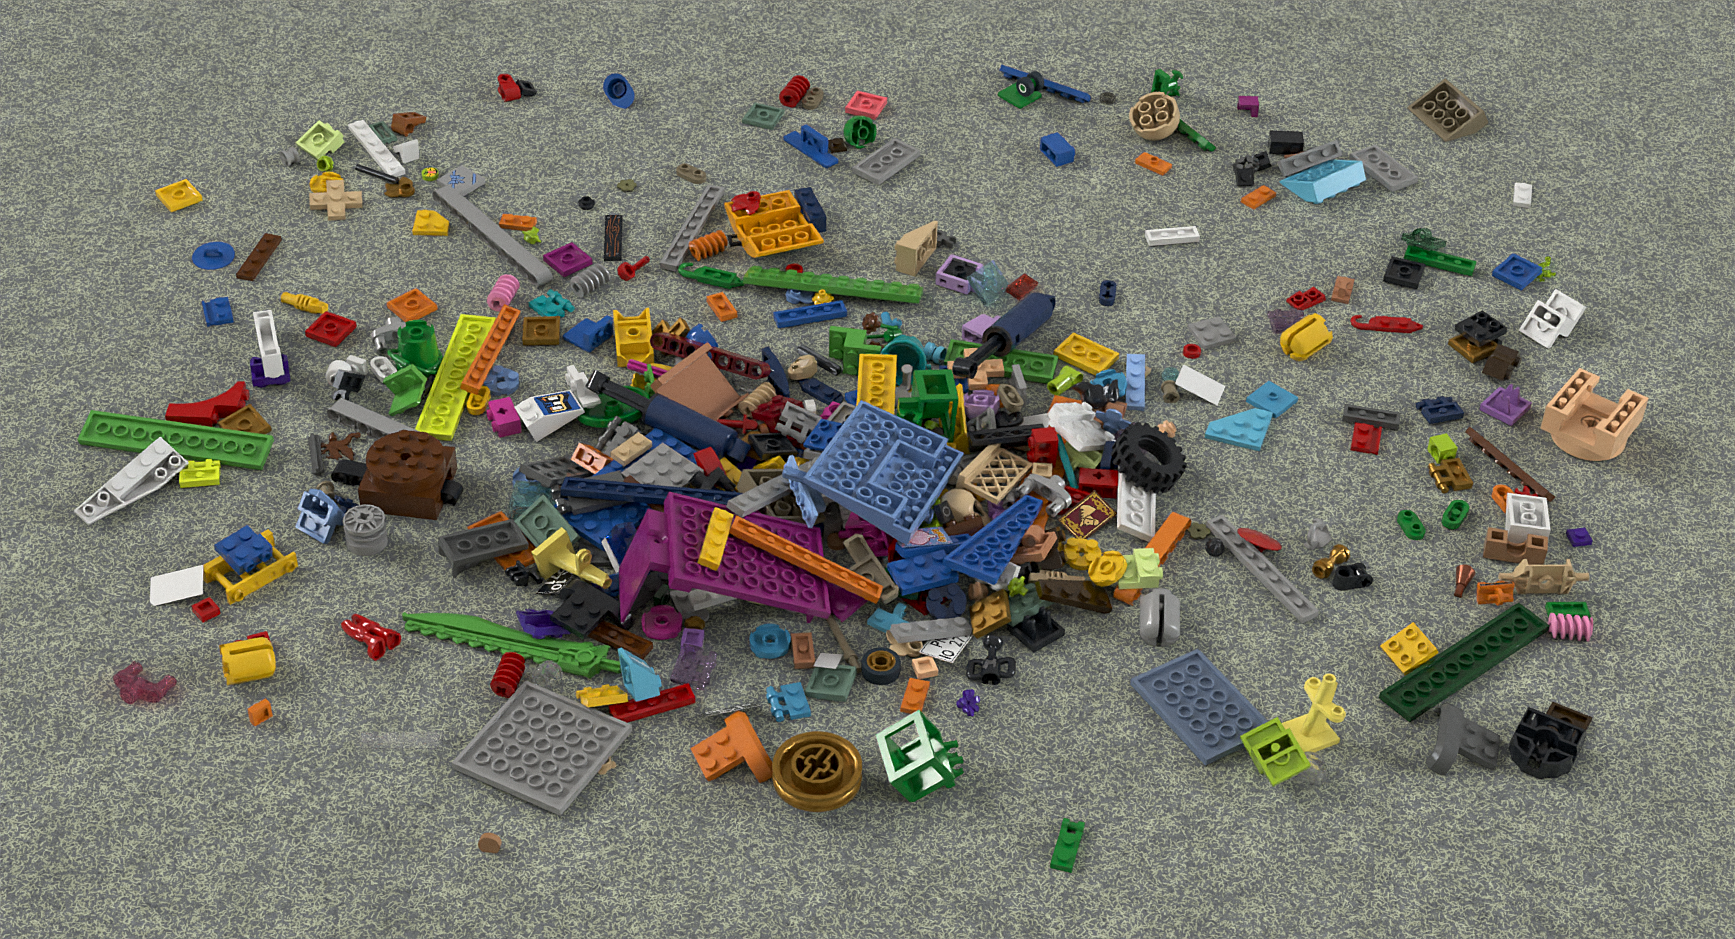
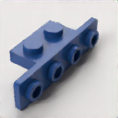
M807 124L801 126V134L793 131L783 136L784 141L825 168L838 163V159L828 153V138Z

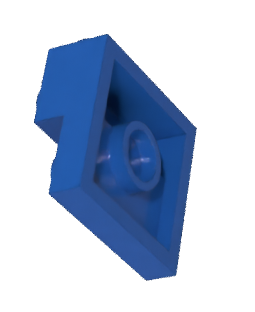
M246 525L216 543L214 549L240 576L245 572L251 571L259 563L269 560L272 556L273 546L261 534L257 535Z

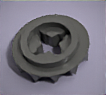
M1247 154L1244 157L1240 156V159H1235V163L1232 164L1234 173L1236 169H1243V165L1248 162L1245 168H1253L1254 174L1259 168L1258 158Z

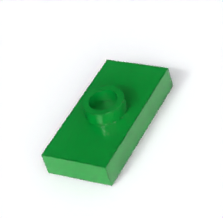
M1546 602L1545 604L1548 618L1550 613H1554L1556 617L1558 614H1563L1564 618L1567 614H1570L1572 619L1575 615H1579L1581 619L1583 616H1587L1590 620L1591 617L1586 602Z

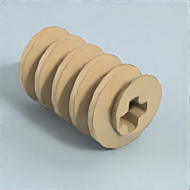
M763 382L747 398L739 403L738 408L740 412L753 419L751 411L757 409L758 405L771 401L772 397L777 396L775 388L769 382Z

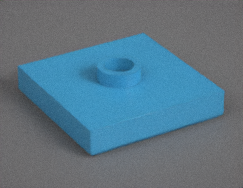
M1267 381L1246 398V402L1258 409L1273 412L1272 417L1276 419L1298 402V397Z

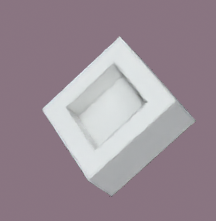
M352 355L346 359L352 368V372H358L363 375L368 373L365 359Z

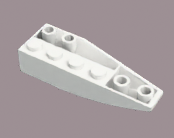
M159 437L76 508L74 512L85 523L90 525L160 489L187 466L189 462Z

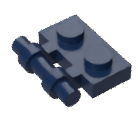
M1439 396L1437 399L1430 400L1427 398L1416 402V408L1422 409L1421 413L1429 424L1462 419L1464 416V412L1457 402H1452V397Z

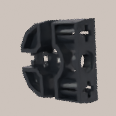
M1528 707L1509 743L1511 759L1520 768L1521 772L1535 778H1558L1570 772L1584 744L1586 730ZM1549 726L1555 727L1558 731L1554 730L1553 728H1550ZM1531 759L1541 763L1540 769H1531V766H1529Z

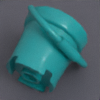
M900 335L895 337L881 351V354L897 355V386L902 384L903 372L901 368L903 365L909 364L912 366L911 385L913 384L914 370H931L932 368L926 362L922 343L914 336Z

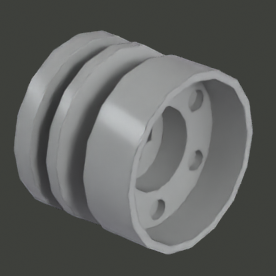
M364 504L355 506L344 514L343 525L346 545L353 554L359 556L375 555L387 546L388 535L385 515L379 507Z

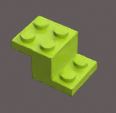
M1278 717L1240 736V740L1260 774L1265 773L1272 787L1311 767L1290 728L1285 730Z

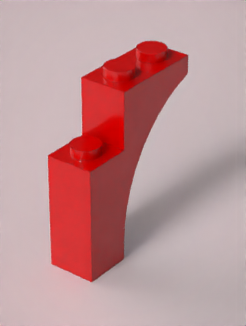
M237 381L226 392L208 400L185 404L169 403L165 419L166 421L214 427L215 424H218L219 418H226L246 406L245 400H249L250 396L249 389H246L245 381Z

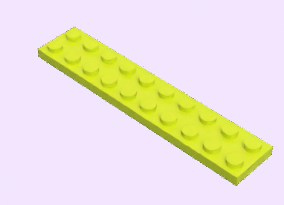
M460 314L415 430L427 432L438 440L452 441L470 395L469 392L460 389L461 383L493 326L496 317Z

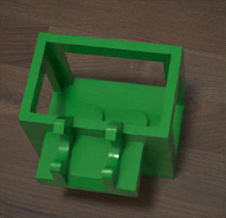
M952 369L914 370L911 397L898 398L897 407L898 417L920 427L922 419L940 418L944 435L940 436L947 438V443H953L959 399ZM949 402H953V403H952V411H951V419L949 418V413H948V410H949Z
M920 710L875 734L890 784L910 803L921 799L944 785L947 788L956 786L954 779L964 773L963 768L953 769L956 764L964 763L963 757H958L957 752L948 753L949 749L958 748L957 740L943 742L940 730ZM915 723L919 737L901 747L890 738L892 735Z

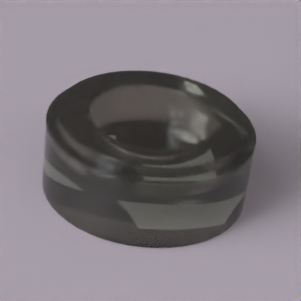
M1110 92L1102 93L1099 101L1105 105L1114 104L1116 96Z

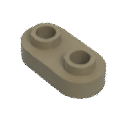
M818 87L809 89L802 100L803 108L808 110L816 109L824 97L823 90Z
M683 163L676 168L677 176L689 182L702 184L706 181V173L687 163Z
M1000 384L997 394L1004 407L1009 412L1020 411L1024 401L1017 390L1009 384Z

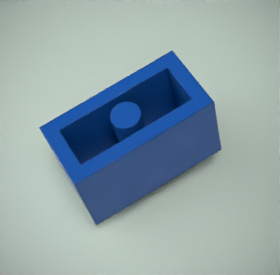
M1058 132L1041 137L1040 150L1056 167L1074 162V147Z

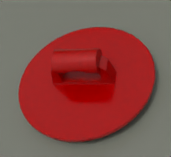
M1239 528L1237 530V533L1242 538L1252 543L1261 553L1266 549L1275 551L1282 549V545L1277 540L1262 532L1249 528Z

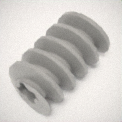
M596 263L587 268V270L582 271V273L572 277L570 286L573 293L582 298L584 294H589V291L592 292L595 288H599L600 285H604L605 282H609L610 275L603 265Z

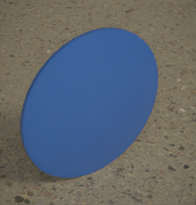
M209 242L201 245L194 251L192 261L201 269H220L233 261L235 251L227 243Z

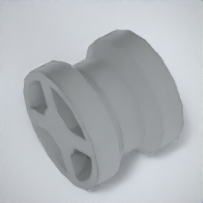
M294 147L279 153L282 163L287 167L291 166L292 163L300 162L299 153Z

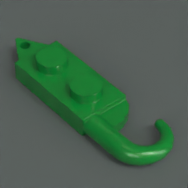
M689 262L682 263L678 267V272L681 276L695 279L697 282L727 289L744 286L743 280L737 277V273L707 266L697 268L694 272L684 270L685 267L693 266V263Z

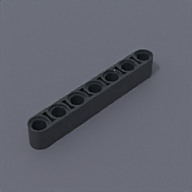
M342 459L331 473V479L336 483L338 481L350 486H359L367 469L366 463ZM445 479L440 491L443 504L456 505L463 492V486L460 483Z

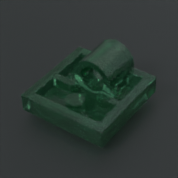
M1417 228L1413 232L1403 233L1401 240L1407 241V245H1420L1422 249L1428 251L1433 249L1439 250V248L1445 247L1447 240L1433 237L1428 228Z

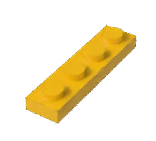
M717 507L714 508L698 564L717 571L726 545L733 514Z

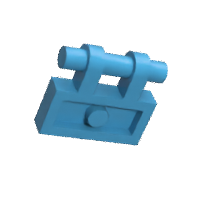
M801 682L781 685V692L775 691L773 686L766 688V698L768 703H771V713L777 722H782L784 720L783 715L789 714L790 720L811 716V710ZM779 701H784L785 706L780 705Z

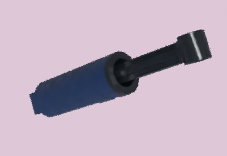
M1038 292L1027 295L984 331L982 346L968 357H958L955 359L952 367L953 374L973 379L976 376L978 366L991 355L1003 357L1009 354L1050 319L1056 305L1055 296Z
M597 370L593 371L585 385L587 389L598 395L605 394L642 412V422L647 426L660 429L698 450L712 447L719 460L725 457L743 464L751 449V445L739 439V434L735 430L659 393L654 394L648 399L611 381L608 376Z

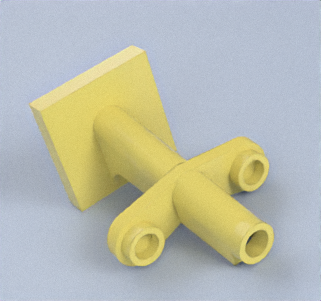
M562 527L531 552L540 575L545 579L550 578L557 571L563 569L579 576L582 581L592 582L603 589L609 588L612 584V579L609 578L607 573L590 564L592 555L589 550L581 549L575 554L568 533Z
M1325 674L1322 682L1316 677L1309 678L1304 684V689L1312 701L1309 713L1282 723L1285 730L1290 728L1305 755L1340 742V738L1326 722L1328 718L1332 722L1340 723L1346 716L1343 707L1337 706L1332 702L1338 685L1333 674Z

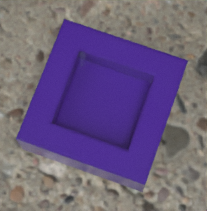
M1585 527L1567 529L1566 535L1573 547L1592 545L1593 540Z

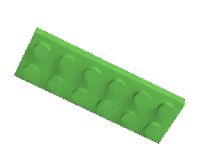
M951 339L944 365H947V361H955L958 357L964 358V349L979 348L983 344ZM1013 349L1003 357L991 355L986 359H1002L1004 377L1011 378L1012 365L1019 364L1024 380L1047 384L1054 379L1058 363V356L1018 349Z

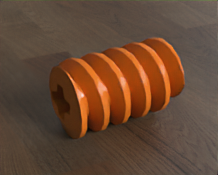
M718 230L710 233V235L707 234L704 237L689 241V250L692 256L697 261H700L701 257L706 259L707 255L711 257L713 253L718 254L719 250L724 252L725 246L728 245V240L724 232Z

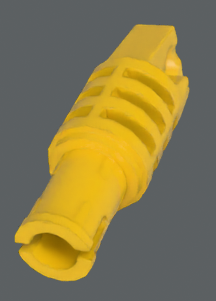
M283 292L281 295L282 303L293 305L296 309L313 314H323L325 311H328V304L319 301L318 298L304 294L294 295L288 292Z

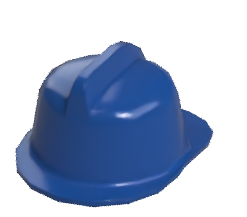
M614 73L607 76L604 80L603 90L611 103L623 109L630 107L634 101L635 94L626 78L621 74Z

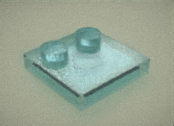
M994 260L966 277L986 307L1012 290Z

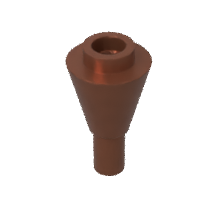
M1463 564L1456 567V589L1454 592L1456 597H1462L1464 589L1476 574L1470 565Z

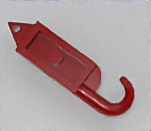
M1354 315L1350 320L1351 325L1360 330L1412 334V332L1423 329V325L1412 321L1411 318L1375 316L1369 320V323H1359L1356 319L1362 318V315Z

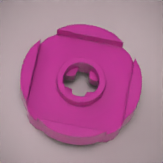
M668 605L652 607L651 611L647 614L645 612L641 619L642 630L646 636L657 640L677 637L683 626L681 613L679 612L678 614L674 611L673 607Z

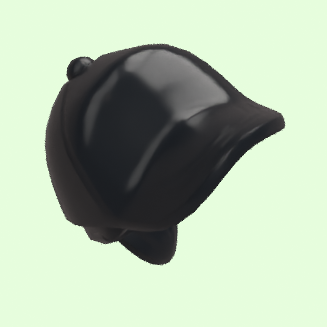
M1117 379L1106 386L1079 382L1071 387L1080 394L1082 403H1088L1095 410L1104 407L1108 402L1116 403L1119 398Z

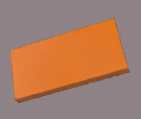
M500 511L468 526V529L510 519ZM525 535L524 537L529 543L527 550L494 557L504 570L516 565L518 560L525 567L535 563L531 552L536 547Z

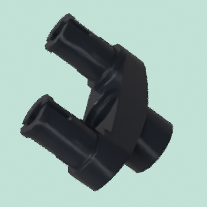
M719 467L707 476L699 470L688 481V484L694 489L711 490L715 483L727 492H732L736 487V484Z

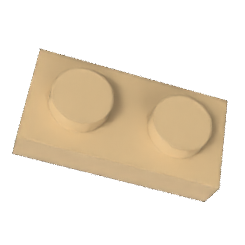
M638 432L610 452L611 458L625 467L652 447V441Z

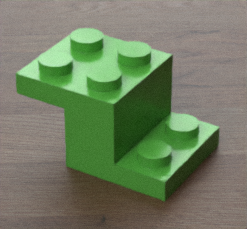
M830 326L829 357L843 359V373L858 375L859 355L881 354V346L866 344L867 330Z

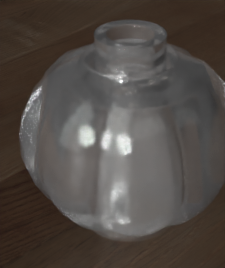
M1306 751L1304 754L1311 767L1290 779L1297 787L1312 791L1316 789L1314 784L1325 785L1329 776V770L1326 769V763L1318 753Z

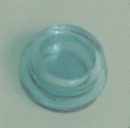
M1168 367L1162 372L1161 378L1163 381L1173 380L1176 382L1179 372L1176 368Z

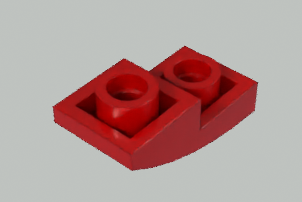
M1314 286L1304 293L1298 291L1286 299V302L1297 311H1303L1326 301L1325 295Z
M712 447L693 453L697 465L704 470L705 476L717 467L725 472Z

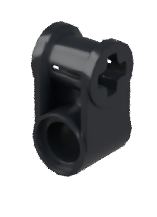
M1364 563L1341 565L1336 568L1332 585L1340 591L1369 587L1373 583V577L1366 572Z

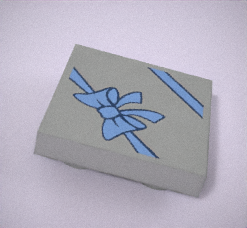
M463 165L437 179V185L441 187L450 185L462 196L485 184L484 177Z

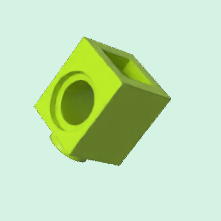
M1445 433L1430 437L1427 450L1437 464H1441V460L1455 458L1458 447L1448 434Z

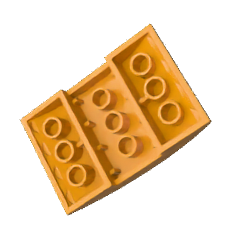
M790 190L761 195L759 208L751 216L747 214L745 209L733 213L732 201L724 203L729 221L735 234H737V238L742 242V247L746 253L753 258L824 243L823 238L812 223L808 224L802 215L800 205Z

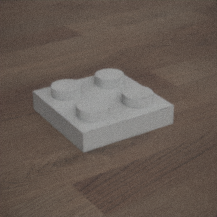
M1220 316L1191 323L1187 326L1189 332L1204 350L1236 342L1237 337Z

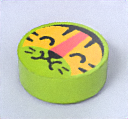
M433 167L425 168L421 172L422 179L425 181H435L439 177L438 170Z

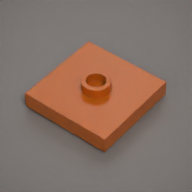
M417 288L387 302V308L404 322L418 320L438 310L437 304Z

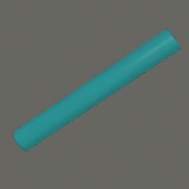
M1057 434L1059 440L1058 452L1070 487L1078 489L1079 486L1060 434Z

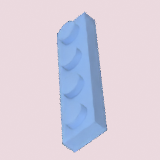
M1127 354L1126 410L1144 411L1145 354Z

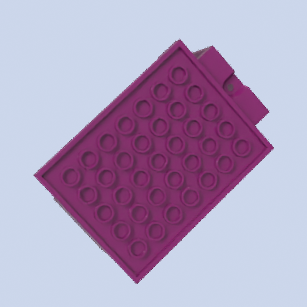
M669 492L664 501V512L647 509L619 567L621 622L623 623L650 570L667 573L670 589L690 593L691 589L695 588L806 614L807 623H811L814 616L828 619L831 611L827 580L811 574L761 548L755 547L753 544L739 539L730 533L728 534L717 571L698 564L714 508L717 507L733 514L732 523L737 514L726 507L727 505ZM756 512L743 517V519L824 557L821 531L818 527L808 528L806 524Z

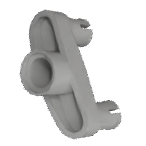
M391 317L386 320L385 326L372 331L371 339L376 346L378 355H382L381 350H383L384 354H387L388 347L386 342L397 339L398 328L401 326L402 329L406 326L405 322H401L400 318Z
M1030 474L1024 479L1023 484L1014 491L1017 497L1020 496V499L1034 491L1051 501L1052 503L1046 507V513L1051 515V517H1055L1062 509H1066L1072 504L1070 494L1064 489L1065 483L1063 479L1057 475H1053L1048 479L1037 474Z

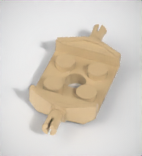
M1523 559L1514 569V572L1499 573L1498 578L1499 581H1513L1518 594H1568L1573 584H1576V581H1589V573L1574 572L1570 559H1566L1565 565H1528L1527 559Z

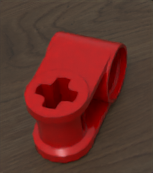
M500 74L497 77L499 82L498 92L502 99L505 100L504 102L520 99L521 92L519 86L516 85L512 76Z

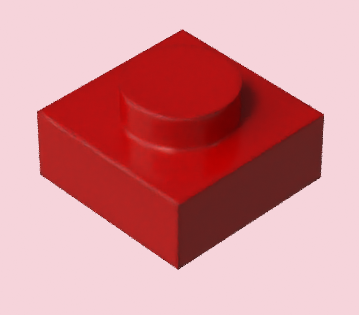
M210 597L191 606L192 612L202 623L221 614L220 608Z

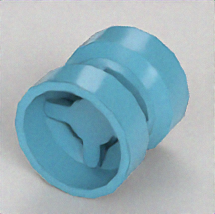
M928 342L924 347L926 360H933L934 363L940 365L939 359H945L947 349L942 346L937 347L934 343Z

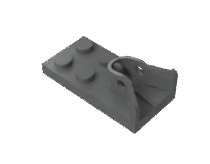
M510 519L439 536L438 553L448 558L452 565V576L457 578V575L464 570L477 566L482 560L527 550L529 543L514 520Z

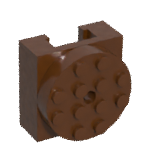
M400 430L380 438L373 443L366 454L367 469L358 488L360 505L366 504L379 507L387 515L437 520L443 507L440 491L445 479L453 481L458 469L455 447L443 446L435 437L427 432Z

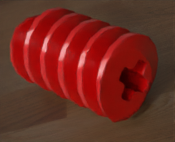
M794 76L779 94L781 104L794 108L810 89V82L804 76Z
M506 652L503 654L490 683V687L496 695L510 698L515 693L525 671V659L522 655L516 652Z

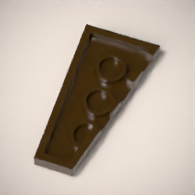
M1038 579L1035 584L1040 600L1104 614L1110 613L1113 609L1105 586H1097L1092 581Z

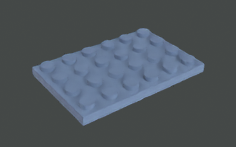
M1199 649L1132 678L1130 685L1205 766L1244 748L1240 736L1268 722Z

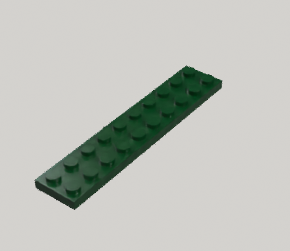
M1518 602L1381 691L1379 699L1408 722H1411L1546 633L1550 625Z

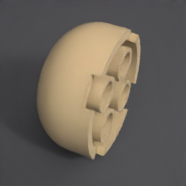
M1152 92L1140 97L1139 102L1134 107H1131L1129 119L1134 131L1140 137L1146 140L1157 141L1170 136L1176 130L1180 121V111L1173 97L1165 95L1164 92Z

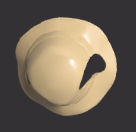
M952 489L939 498L940 503L948 501L954 515L952 520L956 519L959 522L964 520L963 517L968 514L975 513V516L979 515L973 510V505H975L983 514L981 518L984 527L990 523V518L983 510L981 503L966 490Z

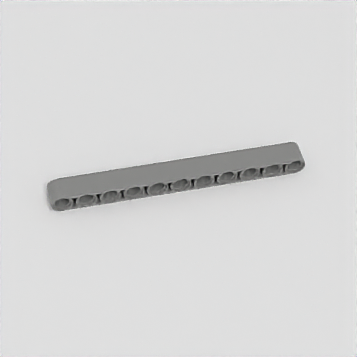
M446 185L432 192L434 201H438L441 207L449 211L448 213L458 218L462 225H466L469 231L473 234L475 233L482 242H486L490 249L497 252V255L502 259H506L511 267H515L518 273L527 277L526 279L531 284H535L536 288L552 282L553 276L548 267L452 186Z

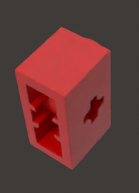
M1080 468L1078 489L1089 493L1095 490L1102 498L1116 499L1118 470Z

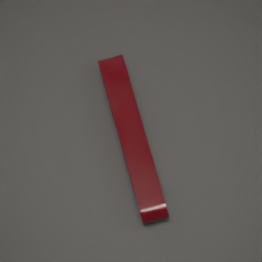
M667 332L655 333L650 338L652 348L682 358L692 354V347L696 351L704 345V343ZM660 337L663 339L662 345L660 344ZM676 342L679 343V349H678V350H677V348H676ZM711 346L712 348L706 353L707 355L709 352L712 354L711 360L718 369L751 379L766 378L771 372L770 366L766 362ZM725 357L728 358V364H727V365H726V363H725V361H724ZM741 362L745 364L744 370L741 368ZM758 366L761 368V375L757 371Z

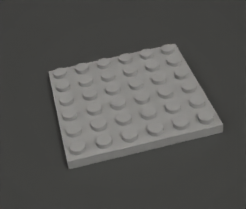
M525 681L454 759L452 769L561 816L602 768L601 766L607 762L609 757L612 756L632 732V725Z

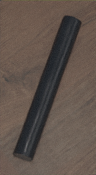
M357 164L355 170L394 184L399 183L398 177Z

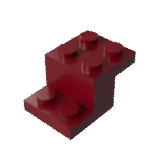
M777 395L772 397L771 401L758 405L757 409L751 411L753 419L765 422L769 433H781L775 430L777 423L786 424V422L779 420L787 401L804 409L803 402L794 398ZM791 425V429L801 432L800 429ZM786 436L794 447L800 444L797 442V439Z

